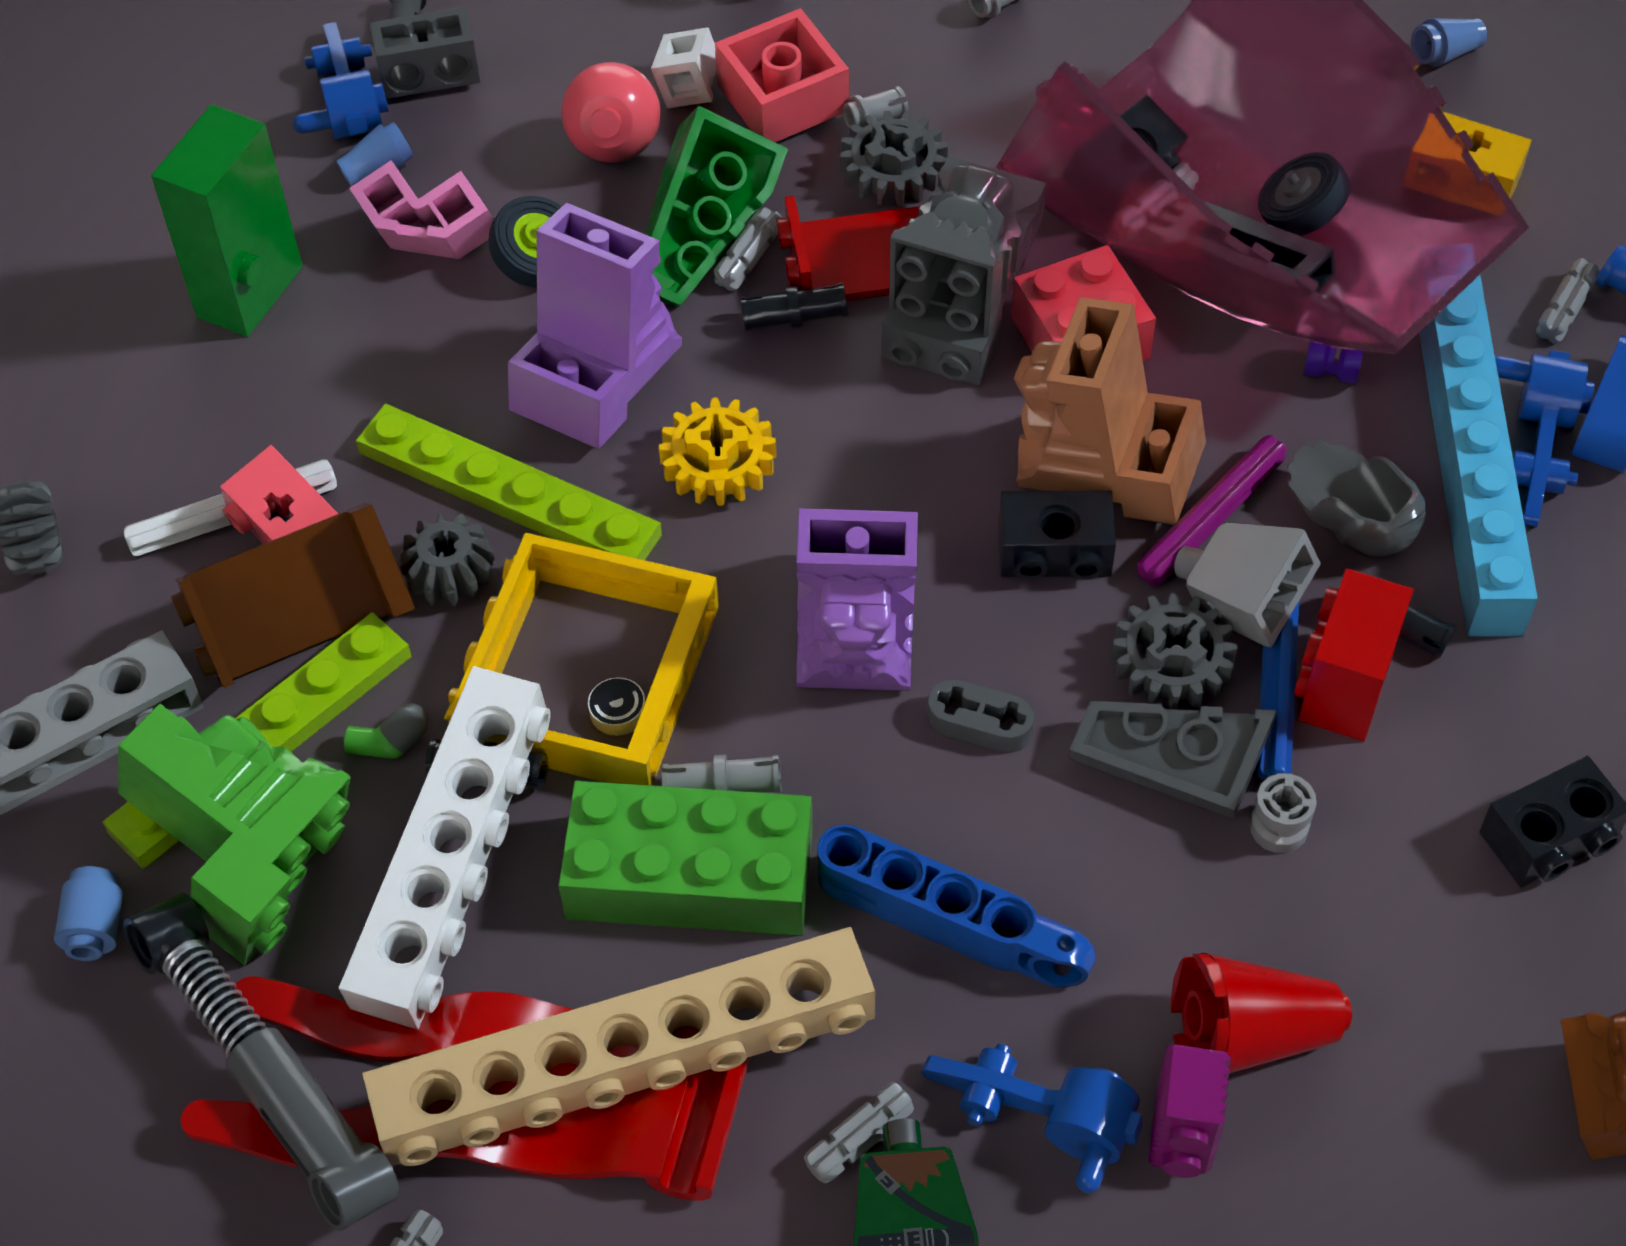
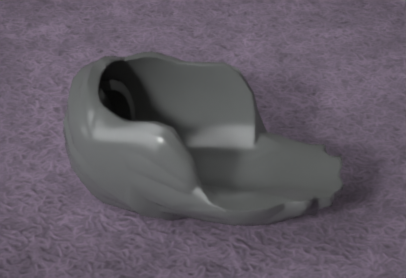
M1318 439L1312 446L1305 444L1301 449L1294 452L1293 459L1286 468L1290 473V482L1287 486L1309 518L1316 524L1334 532L1340 544L1350 545L1359 553L1378 558L1397 554L1414 542L1425 521V499L1417 488L1416 483L1408 478L1387 457L1373 456L1368 460L1357 451L1350 450L1340 442L1329 445L1323 439Z

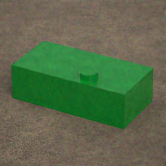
M210 104L151 174V178L195 316L237 334L249 337L302 269L303 265L266 124Z

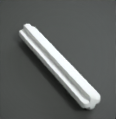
M322 459L296 468L300 475L319 494L329 492L337 487L336 477L328 460ZM223 494L127 525L124 528V536L130 552L133 556H141L232 525L222 512V509L226 506Z

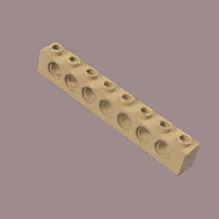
M847 927L363 1072L362 1075L384 1155L391 1166L398 1164L416 1166L432 1160L438 1152L460 1145L468 1147L486 1145L496 1140L501 1133L527 1125L531 1128L548 1126L558 1121L563 1114L589 1106L593 1109H601L612 1106L621 1101L625 1095L647 1088L653 1090L668 1089L681 1083L686 1076L705 1070L727 1071L741 1065L746 1058L772 1050L775 1053L789 1052L802 1046L807 1039L829 1032L837 1035L851 1033L861 1028L867 1021L875 1019V989L852 928ZM803 990L813 991L819 995L818 998L809 1002H801L791 996ZM743 1008H751L760 1013L750 1020H739L732 1016L734 1012ZM684 1026H691L700 1030L695 1036L687 1039L671 1035L676 1029ZM630 1044L639 1048L636 1053L628 1057H616L610 1054L620 1045ZM561 1063H573L578 1066L574 1072L566 1076H555L549 1073L553 1067ZM510 1081L516 1084L510 1092L503 1095L488 1093V1090L498 1082ZM450 1100L454 1102L443 1113L429 1114L425 1112L436 1101Z

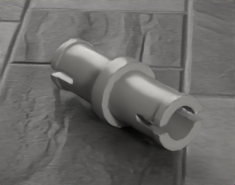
M725 754L714 755V759L711 762L662 764V786L781 793L779 755L727 760Z

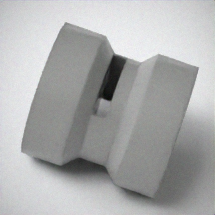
M1279 773L1268 777L1261 783L1250 820V832L1255 842L1265 850L1274 853H1289L1297 850L1305 843L1317 801L1312 786L1302 777Z

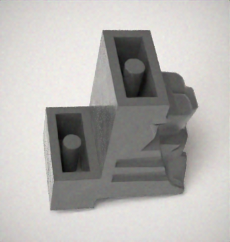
M947 157L938 173V187L932 192L928 202L921 205L918 217L916 219L911 218L908 226L894 230L890 237L889 310L882 322L881 357L893 360L903 366H913L937 373L950 380L964 381L980 386L1000 342L1003 305L1014 283V277L1017 276L1044 217L1045 182L959 158Z

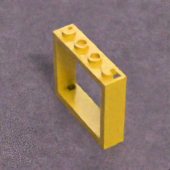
M525 533L516 555L513 556L512 560L506 558L502 575L503 585L498 597L491 596L488 600L483 617L484 630L479 642L472 641L467 649L464 659L465 674L459 688H452L448 694L450 705L444 717L445 721L450 722L473 666L503 673L541 581L679 613L628 749L547 730L542 742L534 741L530 753L537 754L539 752L546 753L548 761L546 764H542L548 765V769L604 783L653 786L719 609L717 578ZM501 734L493 735L485 741L495 742L499 745L508 736Z

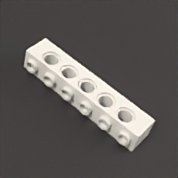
M476 666L472 667L338 989L351 1010L419 1030L425 1013H432L436 1009L444 985V979L440 975L448 955L456 956L461 948L466 931V923L463 921L470 900L478 901L485 888L488 869L484 865L492 846L498 848L505 838L509 824L507 808L513 793L521 794L527 783L530 771V761L527 758L534 741L542 742L549 727L551 712L549 708H546L540 684ZM501 734L508 736L503 743L497 746L488 747L483 745L485 740L493 735ZM484 786L487 788L477 798H461L462 794L471 787ZM461 838L465 840L463 846L457 851L451 853L439 852L440 847L450 839ZM430 892L443 893L442 899L436 905L428 908L417 906L418 901L425 894ZM409 946L421 948L419 955L411 962L404 964L394 962L396 955L402 949Z

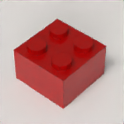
M1348 568L1344 572L1339 590L1327 587L1317 618L1319 621L1315 632H1312L1301 664L1303 666L1293 695L1304 699L1298 721L1365 742L1413 594V588Z

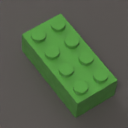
M574 781L559 880V891L565 920L803 936L813 834L812 796Z

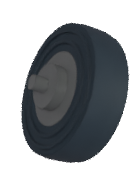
M1323 152L1304 154L1285 163L1269 177L1260 191L1258 209L1266 224L1299 236L1307 235L1326 225L1341 211L1350 194V180L1342 165L1332 155Z

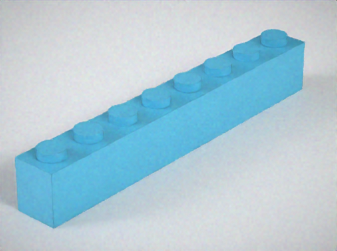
M1424 252L1413 297L1467 637L1524 636L1538 597L1477 253Z

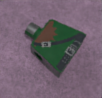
M901 1118L885 1123L882 1126L885 1151L871 1152L860 1156L853 1246H979L978 1233L952 1150L945 1146L923 1148L920 1123L917 1120Z

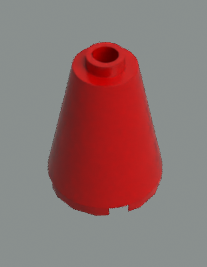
M1204 952L1192 954L1193 957H1184L1179 962L1173 978L1170 999L1171 1013H1182L1183 1033H1172L1174 1044L1226 1052L1231 1058L1229 1065L1230 1073L1338 1043L1344 1031L1348 1030L1351 1025V1002L1348 996L1342 993L1340 987L1330 980Z

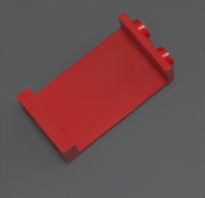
M795 196L784 197L785 218L777 219V233L780 249L789 248L791 256L785 257L788 286L796 285L798 290L843 283L846 301L889 295L890 237L894 230L908 226L911 218L916 219L921 206L800 222Z

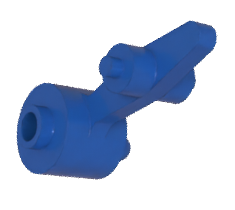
M336 22L324 24L323 28L327 43L312 46L313 56L304 57L306 69L316 68L318 77L333 73L336 76L320 79L326 109L297 115L293 119V128L300 134L331 128L334 140L370 133L379 124L382 125L380 114L389 112L382 83H372L369 69L355 72L349 71L366 67L364 57L372 56L370 44L361 45L359 37L341 40Z
M1550 350L1548 356L1533 353L1530 361L1495 356L1499 378L1524 382L1518 408V419L1538 423L1533 454L1516 450L1513 454L1517 485L1527 487L1523 508V518L1526 526L1537 528L1545 491L1563 494L1566 485L1576 486L1578 473L1569 471L1570 461L1551 457L1555 427L1573 429L1579 413L1588 414L1594 392V383L1586 381L1588 364L1570 360L1571 353Z
M997 1044L996 1048L982 1049L976 1065L934 1055L927 1057L921 1071L922 1075L931 1081L964 1092L959 1106L968 1115L966 1121L973 1126L980 1127L982 1122L996 1121L1002 1105L1048 1116L1049 1118L1044 1128V1133L1048 1140L1063 1152L1082 1160L1075 1182L1078 1189L1084 1193H1093L1099 1189L1108 1164H1114L1120 1159L1125 1143L1136 1145L1143 1127L1142 1114L1137 1113L1140 1105L1138 1093L1124 1082L1119 1075L1104 1068H1072L1066 1072L1060 1090H1051L1013 1077L1018 1062L1010 1055L1011 1049L1004 1044Z

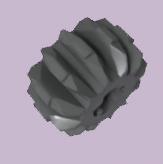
M27 480L9 483L10 486L0 488V544L8 569L15 575L25 573L34 575L47 572V569L60 567L64 559V550L49 487L41 480L28 483Z
M439 512L436 523L429 525L418 520L417 534L404 535V542L402 543L404 552L400 554L401 559H399L401 573L405 575L408 588L413 592V595L425 594L426 600L432 607L442 598H447L448 602L455 608L459 596L467 595L476 599L479 592L478 585L490 584L492 577L491 567L495 560L493 546L489 544L486 532L481 527V524L469 525L463 513L450 522Z

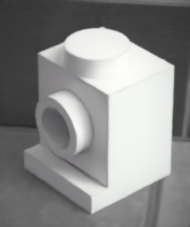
M708 27L663 35L651 66V71L667 108L712 102L714 95L711 86L716 74L715 43Z

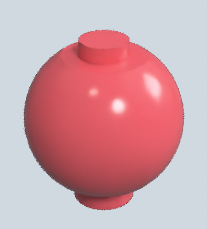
M603 62L582 70L570 82L561 104V119L568 139L578 151L599 162L618 163L636 157L653 141L660 123V103L654 87L641 72L626 64Z

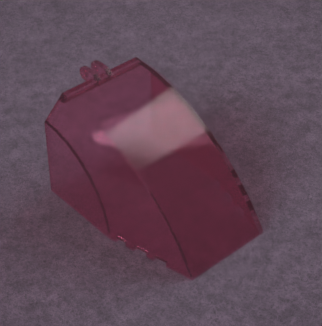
M1192 0L1186 10L1152 46L1100 89L1082 72H1079L1078 68L1074 65L1068 64L1066 61L1062 63L1051 79L1048 81L1044 80L1036 87L1037 102L996 166L998 170L1045 182V209L1102 245H1109L1110 249L1188 296L1238 319L1293 337L1344 349L1397 354L1529 228L1494 173L1492 172L1485 176L1469 153L1474 143L1467 132L1463 130L1456 133L1441 110L1447 102L1437 87L1434 85L1427 89L1415 70L1421 63L1412 49L1363 0ZM1146 94L1188 135V139L1177 155L1182 159L1180 163L1189 164L1191 169L1197 172L1199 176V181L1195 184L1193 190L1120 117L1123 112ZM1313 152H1323L1332 155L1339 161L1348 175L1351 187L1349 197L1341 211L1330 222L1318 230L1301 237L1334 248L1336 275L1318 293L1315 292L1319 285L1317 282L1305 274L1296 279L1271 262L1274 256L1271 251L1257 242L1250 248L1229 234L1233 226L1217 216L1207 206L1205 201L1266 223L1258 209V197L1269 177L1285 163L1301 155Z

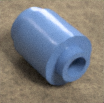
M95 866L79 867L70 873L69 880L62 885L54 942L58 947L65 950V954L70 958L80 961H93L99 959L102 954L111 952L116 947L123 890L118 886L119 877L114 872Z

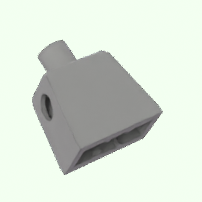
M1225 523L1218 527L1205 550L1191 546L1181 548L1175 559L1174 570L1178 578L1187 580L1186 587L1192 599L1194 597L1200 599L1199 611L1205 614L1209 610L1218 609L1220 611L1218 624L1231 625L1234 632L1271 648L1321 563L1306 531L1303 529Z

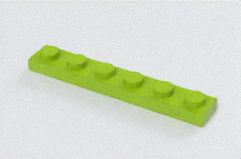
M386 403L356 440L359 454L555 540L645 560L662 536L661 522Z
M371 612L235 719L246 717L256 726L269 744L273 747L283 746L292 752L411 658L409 644ZM129 802L102 821L107 833L142 869L179 841Z

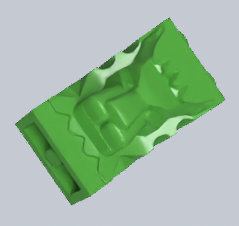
M159 703L118 745V794L206 861L191 878L190 898L196 903L204 917L209 931V938L244 965L248 963L257 951L263 955L269 953L287 930L284 920L291 906L287 902L288 895L294 891L306 875L308 868L304 865L318 850L323 854L330 851L346 829L342 822L344 815L350 807L347 795L351 777L343 770L337 771L310 757L302 763L285 747H273L246 717L235 719L230 715H226L198 733L182 716L178 718Z

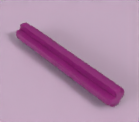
M1273 435L1264 436L1138 561V569L1136 571L1138 577L1141 580H1145L1152 587L1160 586L1175 571V559L1181 548L1184 546L1198 548L1285 461L1286 445L1278 441Z

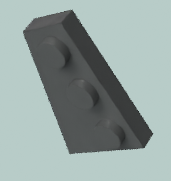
M1091 701L1071 744L1069 756L1071 760L1234 819L1274 724L1276 710L1255 709V714L1223 712V707L1201 706L1200 711L1164 709L1162 704Z

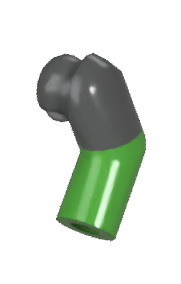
M411 703L397 709L378 728L348 726L344 738V751L350 755L388 759L399 758L417 743L426 732L427 713L421 706Z

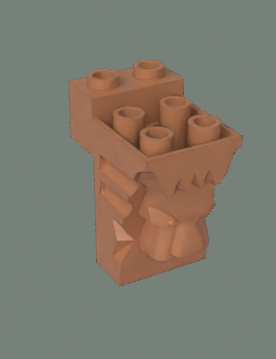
M1080 297L1062 342L1042 341L1038 343L1031 356L1022 357L1013 378L1025 401L1021 412L1022 427L1025 434L1020 435L1018 443L1017 485L1018 487L1042 491H1112L1113 502L1121 503L1124 517L1175 525L1178 522L1206 444L1201 400L1148 393L1134 304Z

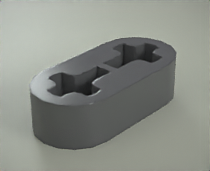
M952 678L940 681L929 692L927 709L929 724L936 732L946 737L1008 753L1020 751L1032 739L1035 714L1032 706L1018 695ZM952 701H958L962 703V708H958L954 715L944 712L945 708H948ZM1006 716L1016 718V724H1013L1010 730L1000 728V723L1005 721Z

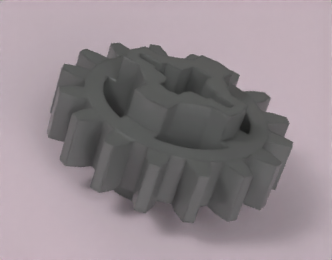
M890 110L884 111L883 120L879 121L871 115L865 116V127L852 124L850 126V137H842L840 172L846 174V186L849 188L859 185V197L862 199L868 197L871 193L877 195V205H883L887 197L894 198L898 206H903L905 197L910 195L916 201H922L924 188L933 192L938 187V173L948 157V144L942 142V131L940 129L928 131L929 119L925 117L916 123L912 122L910 112L907 111L902 114L900 119H893Z
M1171 593L1168 604L1161 605L1154 596L1148 597L1146 611L1132 605L1128 611L1127 621H1118L1115 639H1113L1111 659L1117 661L1116 678L1125 679L1130 677L1128 693L1131 696L1144 690L1148 693L1147 703L1156 704L1160 698L1168 699V706L1173 710L1178 709L1179 702L1183 699H1187L1194 709L1199 708L1203 692L1209 697L1216 699L1220 694L1222 683H1229L1231 680L1237 653V644L1230 642L1233 631L1232 626H1217L1220 611L1215 608L1205 614L1199 611L1200 599L1196 597L1189 602L1188 606L1180 605L1177 593ZM1138 642L1142 644L1141 653L1145 656L1143 659L1140 658L1136 645ZM1205 644L1211 655L1210 662L1206 660L1207 650L1203 647Z

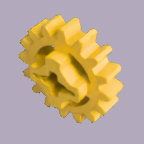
M713 397L710 402V408L703 409L694 401L690 403L691 415L686 416L675 412L673 414L674 427H663V443L659 444L660 464L663 465L664 478L666 482L676 480V491L680 496L686 494L691 489L694 490L695 502L701 504L707 495L715 496L718 506H724L726 495L733 494L736 499L742 502L745 500L746 487L749 486L754 490L760 491L763 489V475L772 476L774 473L773 459L776 458V438L772 437L771 423L769 421L759 422V410L755 407L747 410L745 413L740 412V400L734 399L726 408L720 406L718 397ZM716 446H720V456H715Z

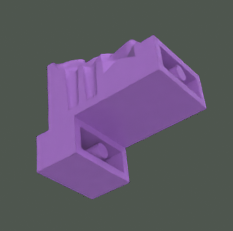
M565 203L537 230V333L508 361L510 411L597 449H600L627 420V403L682 346V337L674 329L670 314L659 298L662 287L652 274L653 270L660 264V240L569 203Z
M799 508L797 541V687L910 691L914 587L917 569L918 512Z

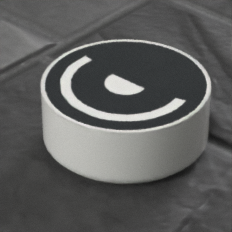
M620 677L600 682L593 688L588 698L589 714L593 725L601 732L614 736L625 735L635 730L645 704V696L641 687L630 679Z

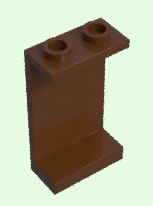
M363 503L179 577L175 580L180 592L171 595L183 626L186 627L194 623L203 643L193 648L206 680L217 676L223 688L233 685V678L347 632L371 612L378 618L386 615L395 618L415 609L375 509L369 503Z

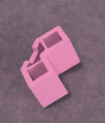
M390 160L349 188L390 249L460 259L489 238L490 227L494 219L462 171H459L418 199L393 161Z

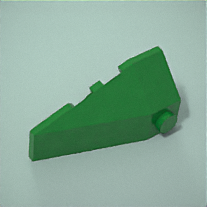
M700 106L678 127L662 172L645 234L660 240V264L652 273L662 287L659 298L662 302L676 308L681 306L716 263L719 256L744 229L746 223L771 196L788 148Z

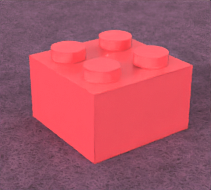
M801 8L715 42L717 86L751 131L773 142H777L843 114V105L849 102V68Z
M1109 245L1014 277L1011 319L1032 352L1035 346L1042 341L1062 342L1079 298L1085 297L1134 304L1143 361L1150 359L1156 317Z

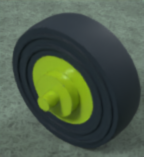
M523 196L510 201L498 212L490 227L488 245L494 263L504 275L521 285L537 288V230L562 207L561 205L544 197Z

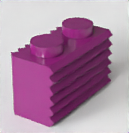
M1175 1044L1166 1046L1159 1083L1155 1093L1149 1164L1155 1167H1162L1163 1171L1167 1174L1182 1178L1196 1177L1200 1173L1205 1174L1212 1169L1226 1121L1224 1117L1227 1109L1225 1104L1228 1097L1226 1092L1229 1085V1065L1231 1062V1058L1226 1052Z

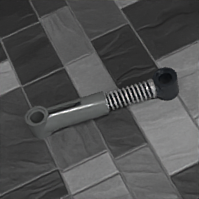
M179 893L125 919L123 923L124 934L135 960L148 974H154L159 971L172 980L174 987L178 988L179 994L184 996L185 1002L190 1004L191 1010L196 1012L197 1018L202 1020L204 1027L208 1028V1033L213 1036L215 1043L219 1044L221 1051L226 1054L227 1060L225 1065L227 1071L309 1181L312 1198L326 1222L335 1230L342 1231L396 1200L399 1196V1185L386 1156L373 1143H363L280 1031L274 1027L266 1028L264 1022H259L260 1016L253 1014L254 1008L248 1005V1000L242 997L240 990L236 989V983L230 981V975L224 974V967L218 966V959L212 958V951L208 950L210 939L206 922L198 906L189 895Z

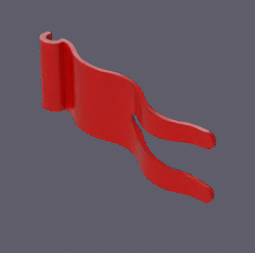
M256 976L245 977L236 983V989L242 992V997L248 1000V1005L254 1008L253 1014H258L260 1021L281 1027L344 1054L384 1062H400L574 1010L513 993L494 991L457 993L441 997L436 1009L432 1013H425L420 1028L417 1030L351 1010L346 1001L296 985ZM684 1026L676 1029L671 1035L687 1039L695 1036L700 1030L695 1027ZM630 1044L620 1045L610 1054L616 1057H628L636 1053L639 1048ZM750 1057L746 1058L741 1065L727 1071L705 1070L686 1076L681 1083L668 1089H643L625 1095L621 1101L606 1108L593 1109L589 1106L563 1114L558 1121L548 1126L531 1128L527 1125L501 1133L496 1140L486 1145L477 1147L460 1145L438 1152L436 1157L470 1160L513 1172L552 1178H644L648 1185L668 1196L689 1201H704L710 1199L713 1194ZM561 1063L553 1067L549 1073L555 1076H566L574 1072L578 1066L573 1063ZM510 1081L498 1082L488 1090V1093L503 1095L510 1092L516 1084ZM199 1099L187 1105L182 1112V1129L187 1137L192 1140L234 1149L283 1165L298 1167L251 1102ZM450 1100L436 1101L425 1112L429 1114L443 1113L454 1102ZM371 1106L339 1110L363 1143L371 1142L383 1152Z

